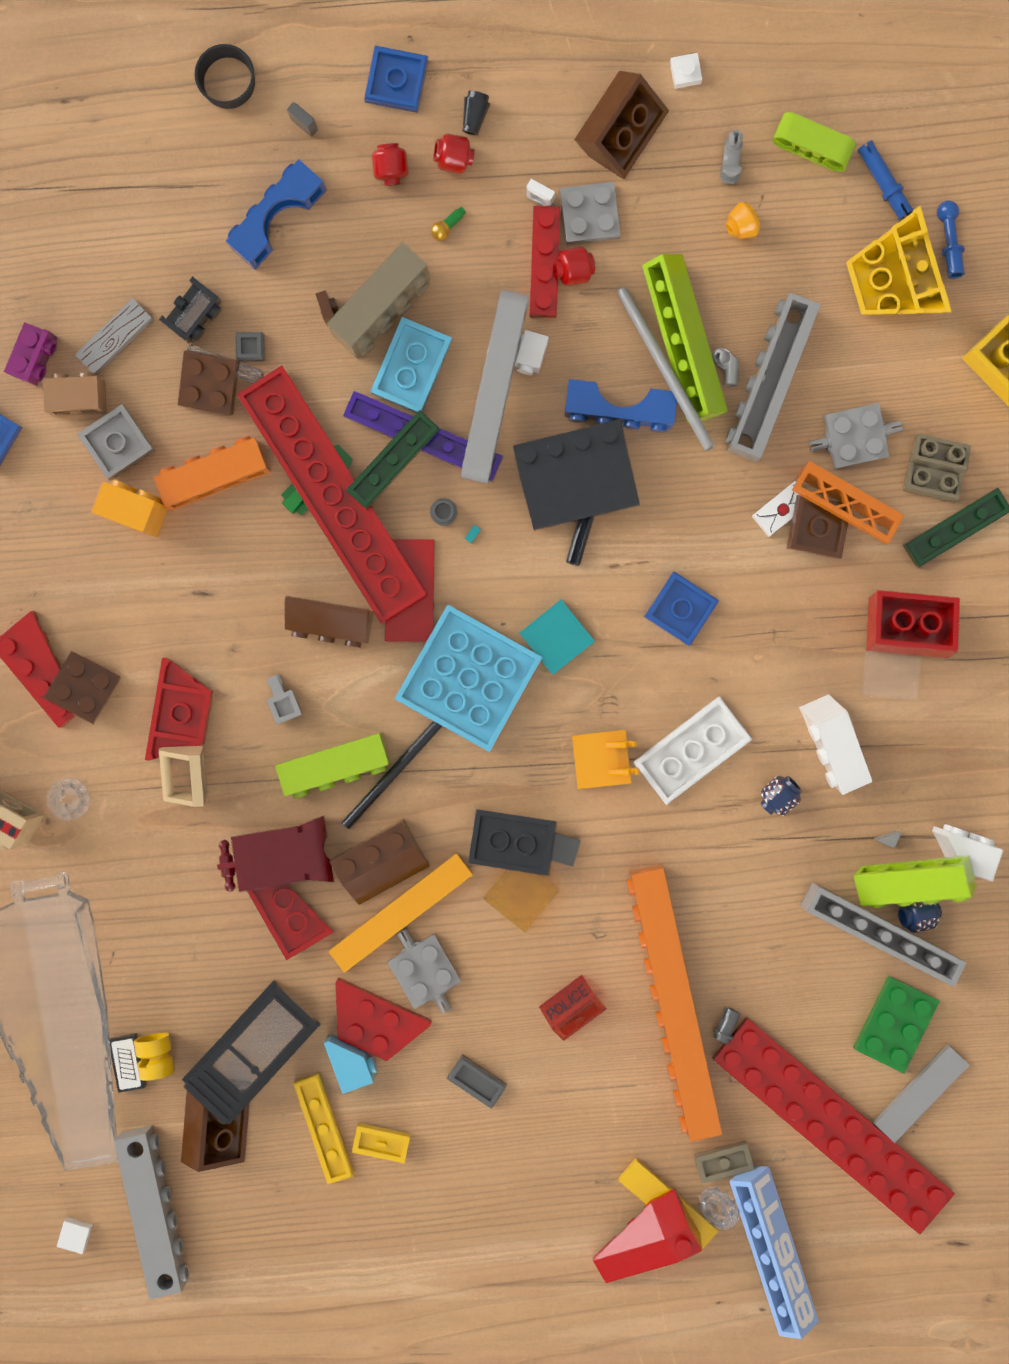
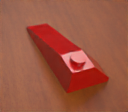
M674 1188L650 1200L644 1206V1210L635 1219L632 1218L627 1223V1227L618 1236H614L593 1257V1262L605 1283L613 1282L679 1263L701 1252V1234Z

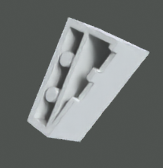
M829 694L799 707L807 724L809 734L818 749L816 750L818 758L822 765L826 767L827 773H825V777L830 787H835L844 795L873 782L848 712Z

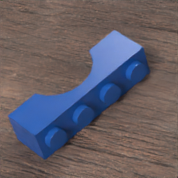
M299 159L294 164L288 165L277 184H272L267 188L261 202L258 205L254 204L247 211L244 221L240 225H235L229 231L226 242L230 248L256 270L273 251L268 238L269 225L277 213L290 207H300L309 210L327 190L323 180Z
M569 379L564 417H570V421L585 423L586 419L597 420L596 424L621 419L624 428L640 429V426H648L654 432H667V429H672L674 426L677 400L672 391L650 389L647 396L640 403L631 407H617L602 397L596 382Z

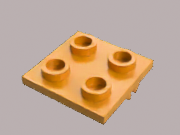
M626 730L572 735L578 789L631 784V774H640V768H631L629 766L627 747H637V741H628Z

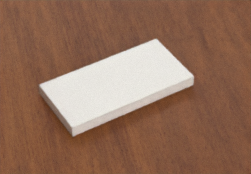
M718 696L633 762L637 768H640V772L667 805L753 739Z

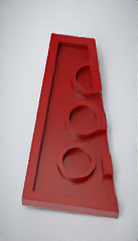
M30 611L0 636V658L56 726L62 728L75 715L43 698L60 671L61 665L49 646V640L38 623L39 619L35 611Z
M288 884L247 891L286 961L334 933Z

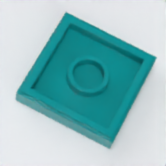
M562 599L519 632L534 653L542 657V663L552 675L595 642Z

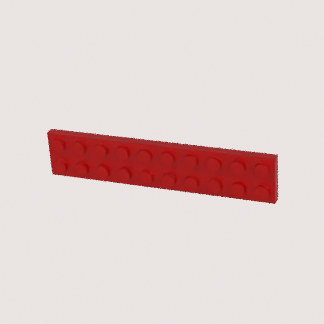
M281 365L237 393L238 398L381 624L427 596L372 506L366 510L346 492V489L355 479L285 368Z
M748 1017L733 1032V1040H730L729 1044L724 1043L713 1055L712 1059L919 1235L955 1195L948 1186L896 1142L894 1143L877 1126Z

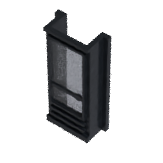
M274 980L182 1079L186 1083L184 1088L223 1125L226 1122L230 1125L321 1025L281 990L282 987Z

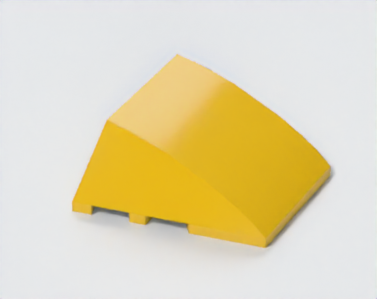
M920 206L900 223H896L891 227L892 229L874 240L846 262L862 315L952 313Z

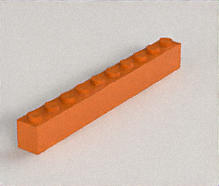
M661 865L629 871L631 879L626 880L629 895H635L637 904L632 906L635 922H641L643 931L638 932L641 949L646 948L648 958L644 959L647 975L652 974L654 981L653 985H649L653 1001H658L660 1011L655 1012L659 1028L664 1027L666 1037L661 1038L665 1054L670 1053L672 1062L667 1064L668 1073L671 1081L676 1080L678 1089L673 1091L676 1107L681 1106L683 1116L679 1117L682 1134L687 1133L690 1142L722 1135L664 868Z

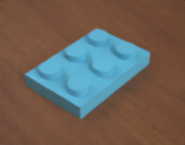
M401 317L370 391L371 394L415 413L419 410L423 412L451 345L452 337Z

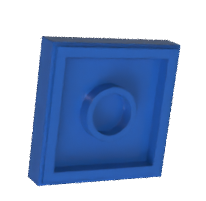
M375 45L364 97L365 103L418 113L428 65V56Z
M673 571L644 618L687 646H690L719 600Z

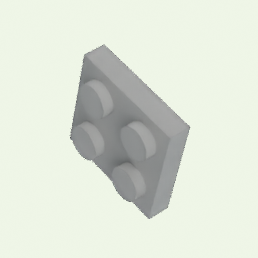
M614 181L560 188L566 246L620 239L621 234Z
M123 404L77 434L106 478L110 481L155 451Z

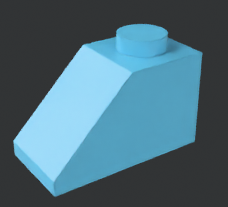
M333 1034L327 1036L324 1045L342 1094L372 1084L376 1076L375 1073L378 1072L374 1057L369 1058L367 1052L339 1040Z

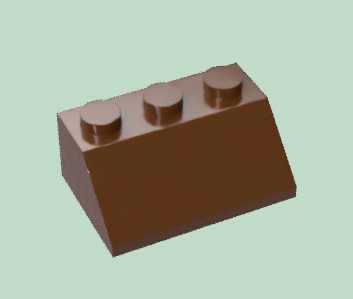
M619 71L574 140L591 159L620 178L625 179L669 110L640 73Z
M285 596V630H291V636L308 639V634L319 635L318 641L334 643L335 638L344 639L345 645L361 648V643H369L373 611Z
M404 819L342 852L330 861L342 886L358 905L430 866Z
M228 1079L242 1094L251 1085L250 1081ZM187 1091L181 1163L197 1172L245 1162L249 1104L230 1125L227 1122L223 1125Z

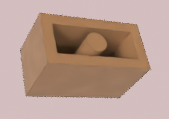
M81 372L79 377H69L68 374L59 373L52 374V378L43 379L44 411L52 416L107 413L105 381L96 376L95 373Z

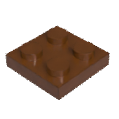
M185 350L183 353L178 405L233 415L240 360Z
M797 495L787 549L842 559L848 522L801 495ZM829 500V503H831V504H833V505H835V506H836V505L843 504V503H840V502H835V501H830V500Z
M71 651L43 698L94 725L121 677Z

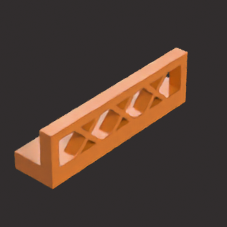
M808 461L801 468L797 475L798 480L792 489L795 493L886 545L890 543L904 517L900 512L811 461ZM803 482H806L818 490L810 492L801 486ZM827 495L843 504L835 506L829 503ZM851 509L857 511L858 513L864 515L867 518H855L852 514ZM875 522L888 529L886 535L877 530Z

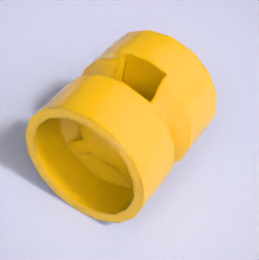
M154 1033L134 1040L136 1057L141 1058V1061L137 1063L140 1080H156L170 1076L175 1072L173 1056L168 1054L172 1049L169 1033Z

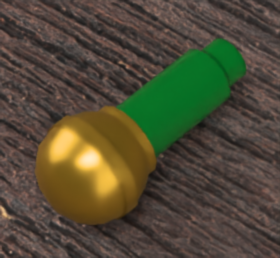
M464 208L455 209L446 219L434 223L431 227L432 237L437 241L445 240L449 235L450 229L466 214Z

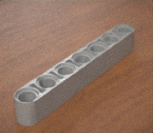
M501 290L461 471V478L485 484L489 482L528 307L529 295Z

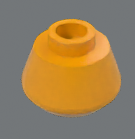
M739 202L727 216L728 221L725 222V226L731 237L736 236L738 239H746L758 235L760 221L749 203Z

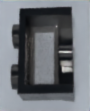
M193 276L189 280L192 286L183 297L179 295L173 303L175 308L167 318L162 315L159 319L163 325L188 344L192 340L197 342L205 332L202 326L208 319L213 321L222 309L219 306L222 302L220 298Z

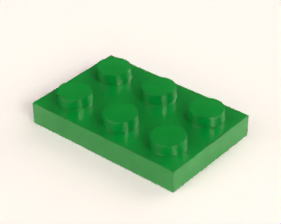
M888 975L853 1048L905 1074L940 1001Z

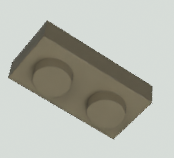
M746 1140L694 1154L702 1184L755 1170Z

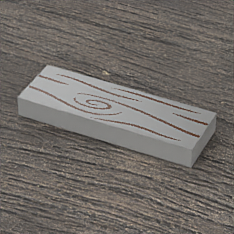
M132 298L75 355L97 376L154 319Z

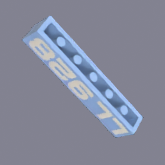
M754 1166L755 1170L734 1176L730 1180V1185L779 1336L802 1339L819 1320L770 1168L767 1166Z

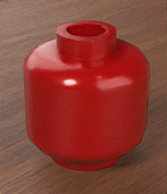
M446 133L435 142L433 161L437 162L438 168L442 171L461 174L466 170L467 165L472 166L475 150L470 148L468 138Z
M398 143L377 145V150L371 155L374 178L384 181L385 186L401 184L400 179L405 178L409 174L406 150L399 148Z
M583 247L561 250L557 261L553 262L555 277L560 278L561 282L566 286L587 283L591 279V275L595 274L593 254L588 253Z

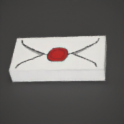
M796 481L752 515V518L768 537L792 519L796 496L799 495L792 491Z

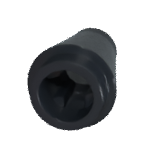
M469 90L467 97H464L462 132L478 136L490 107L487 94Z

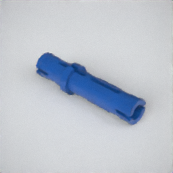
M873 140L867 142L868 146L862 145L857 152L861 155L882 190V198L884 201L889 202L898 217L897 219L901 221L905 218V215L909 216L913 213L914 209L902 192V184L896 182L875 147Z

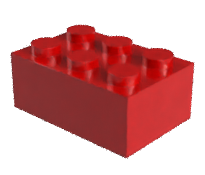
M877 590L869 597L866 651L938 658L951 657L958 652L960 598Z

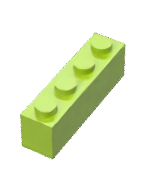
M381 732L275 765L284 797L292 795L293 799L309 795L308 789L318 787L319 791L335 787L334 781L344 779L345 783L361 779L360 773L370 771L371 775L384 772L386 771L385 766L391 764Z
M970 856L860 866L853 875L861 906H871V908H882L887 904L908 906L914 902L925 901L926 904H935L947 899H952L954 902H962L971 898L977 888Z

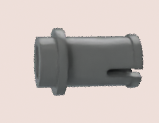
M725 1006L717 1029H713V1032H715L713 1037L729 1044V1041L734 1038L732 1034L741 1013Z

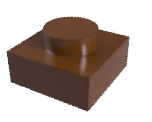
M326 290L315 294L323 320L327 325L339 309L335 298H329Z

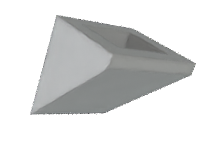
M895 830L873 839L895 848L902 833Z

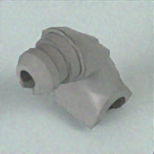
M739 130L731 131L724 145L720 179L726 184H736L742 170L740 157L743 147V134Z

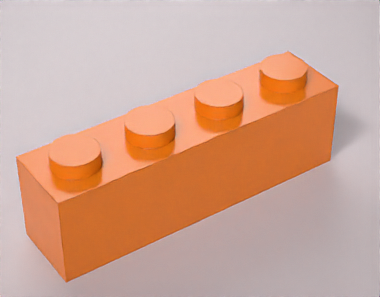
M250 436L236 440V445L229 448L221 446L210 451L211 455L206 457H191L184 461L185 465L177 468L169 466L159 471L160 474L154 476L153 479L164 507L172 511L270 473L271 470L260 442L255 437L252 439Z

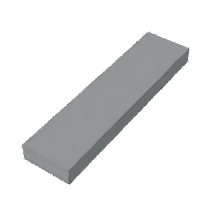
M947 1044L876 1117L873 1123L895 1143L967 1069L969 1064Z

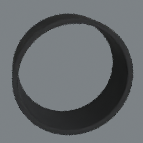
M218 44L207 49L199 57L195 66V82L199 91L215 106L224 109L237 108L246 103L254 91V67L249 56L239 47L230 44ZM222 58L238 59L251 72V81L247 90L240 97L231 101L212 99L208 96L204 86V78L208 68L215 61Z

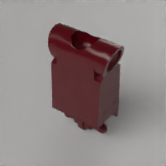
M321 816L300 826L231 837L233 855L229 853V842L221 840L219 842L221 855L219 856L220 864L217 865V868L221 870V876L225 879V890L228 892L235 890L236 885L233 880L235 870L239 892L307 880L334 882L333 869L330 864L331 860L323 850L328 837L325 817Z

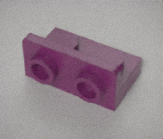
M24 322L4 372L37 386L46 374V363L49 356H52L56 350L57 336L48 330H42Z

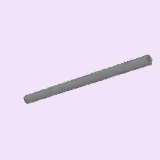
M620 288L617 291V295L704 450L710 451L715 447V444L627 288Z

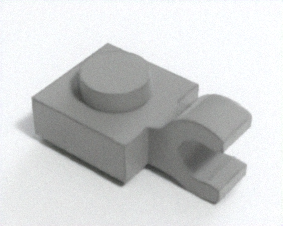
M280 674L268 678L267 681L274 697L267 699L276 724L302 715L303 712L294 690L285 692Z

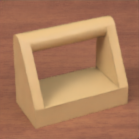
M204 747L159 748L163 801L191 807L204 806L207 799ZM171 758L189 761L192 792H173Z

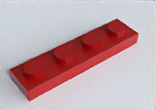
M533 206L530 317L557 318L558 278L554 275L553 262L557 261L559 254L560 207Z

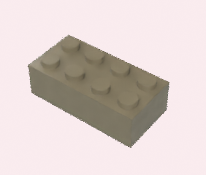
M402 242L327 323L334 338L357 359L361 355H367L375 345L373 342L379 335L384 336L393 326L392 321L398 315L403 316L411 307L410 302L416 295L421 296L430 286L427 264Z

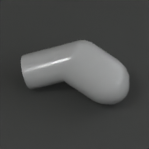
M725 348L715 349L712 353V358L715 364L725 372L724 385L738 386V359Z

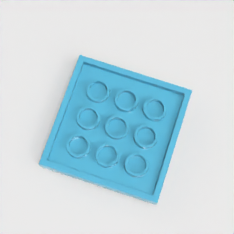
M447 605L394 699L490 752L542 657L452 606Z

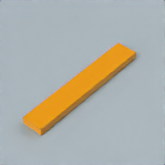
M455 853L333 946L328 952L345 973L473 875L472 871L459 854Z

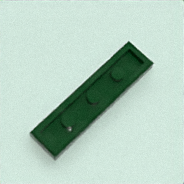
M419 410L346 489V492L367 510L440 431V428Z
M996 488L903 544L916 568L921 567L1008 514L1009 504L1000 489Z

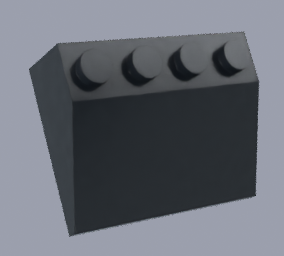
M621 419L513 446L534 531L640 506Z

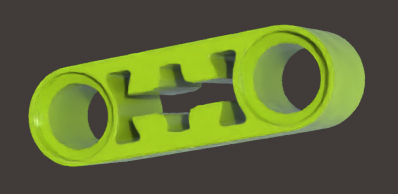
M792 112L783 114L772 139L773 143L779 148L835 172L845 171L856 146V142L851 137Z

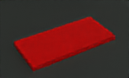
M392 539L427 596L385 622V641L427 642L434 629L435 540Z

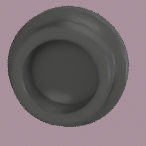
M438 499L431 506V518L438 525H450L457 517V507L449 499Z

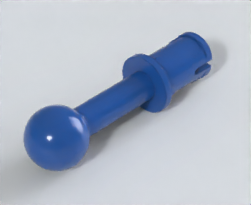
M951 200L944 201L939 205L937 217L944 223L947 247L942 250V256L946 259L948 278L957 279L965 274L962 255L965 248L963 245H959L957 240L955 220L959 215V207L957 203Z

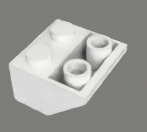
M944 824L943 829L936 826L933 827L932 832L945 858L970 856L974 876L993 882L1003 849L994 847L996 841L973 833L969 834L967 831Z

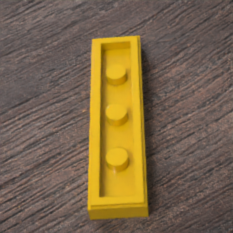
M320 1072L295 1080L293 1085L327 1184L353 1177L354 1171Z
M637 1158L632 1161L618 1178L620 1183L645 1204L672 1190L671 1187ZM679 1195L701 1234L703 1250L718 1233V1228Z

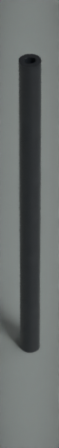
M432 721L342 821L346 828L350 829L442 728L441 725Z

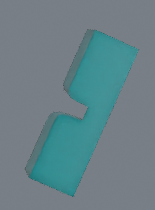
M474 525L465 537V540L472 543L481 529Z

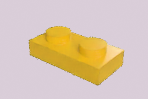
M358 1123L352 1153L405 1164L411 1134Z

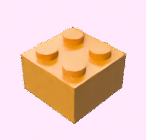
M114 480L112 484L103 481L92 513L158 537L168 511L161 504L162 499L143 490H139L138 494H136L137 489L117 480Z

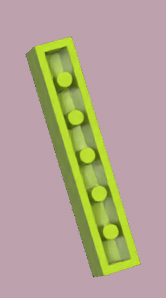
M661 254L643 264L642 267L672 370L701 421H707L728 412L683 254Z

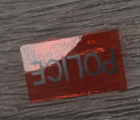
M582 975L539 1006L551 1029L563 1041L607 1009Z

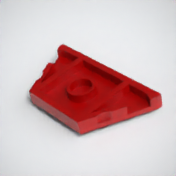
M162 657L145 755V760L147 761L159 758V748L200 746L205 744L213 690L169 658Z
M339 977L335 983L338 1039L380 1059L388 1061L429 1028L432 1020Z

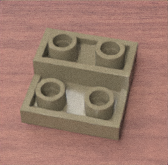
M917 434L906 471L903 491L956 503L960 498L963 474L968 468L971 445Z

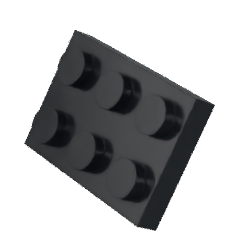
M476 809L468 863L549 876L557 821Z

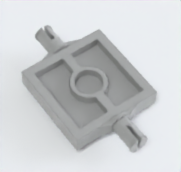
M879 403L823 416L826 428L825 438L810 440L809 446L820 444L819 446L810 447L811 452L827 448L831 455L834 469L889 457L887 435L902 432L903 427L892 429V427L902 425V422L898 420L885 424L881 416Z
M405 928L402 932L397 933L405 948L398 955L389 959L387 963L414 1009L428 1001L435 1000L441 1013H446V1009L449 1011L452 1007L444 994L448 989L460 983L461 979L435 934L430 935L424 940L414 942L407 928Z

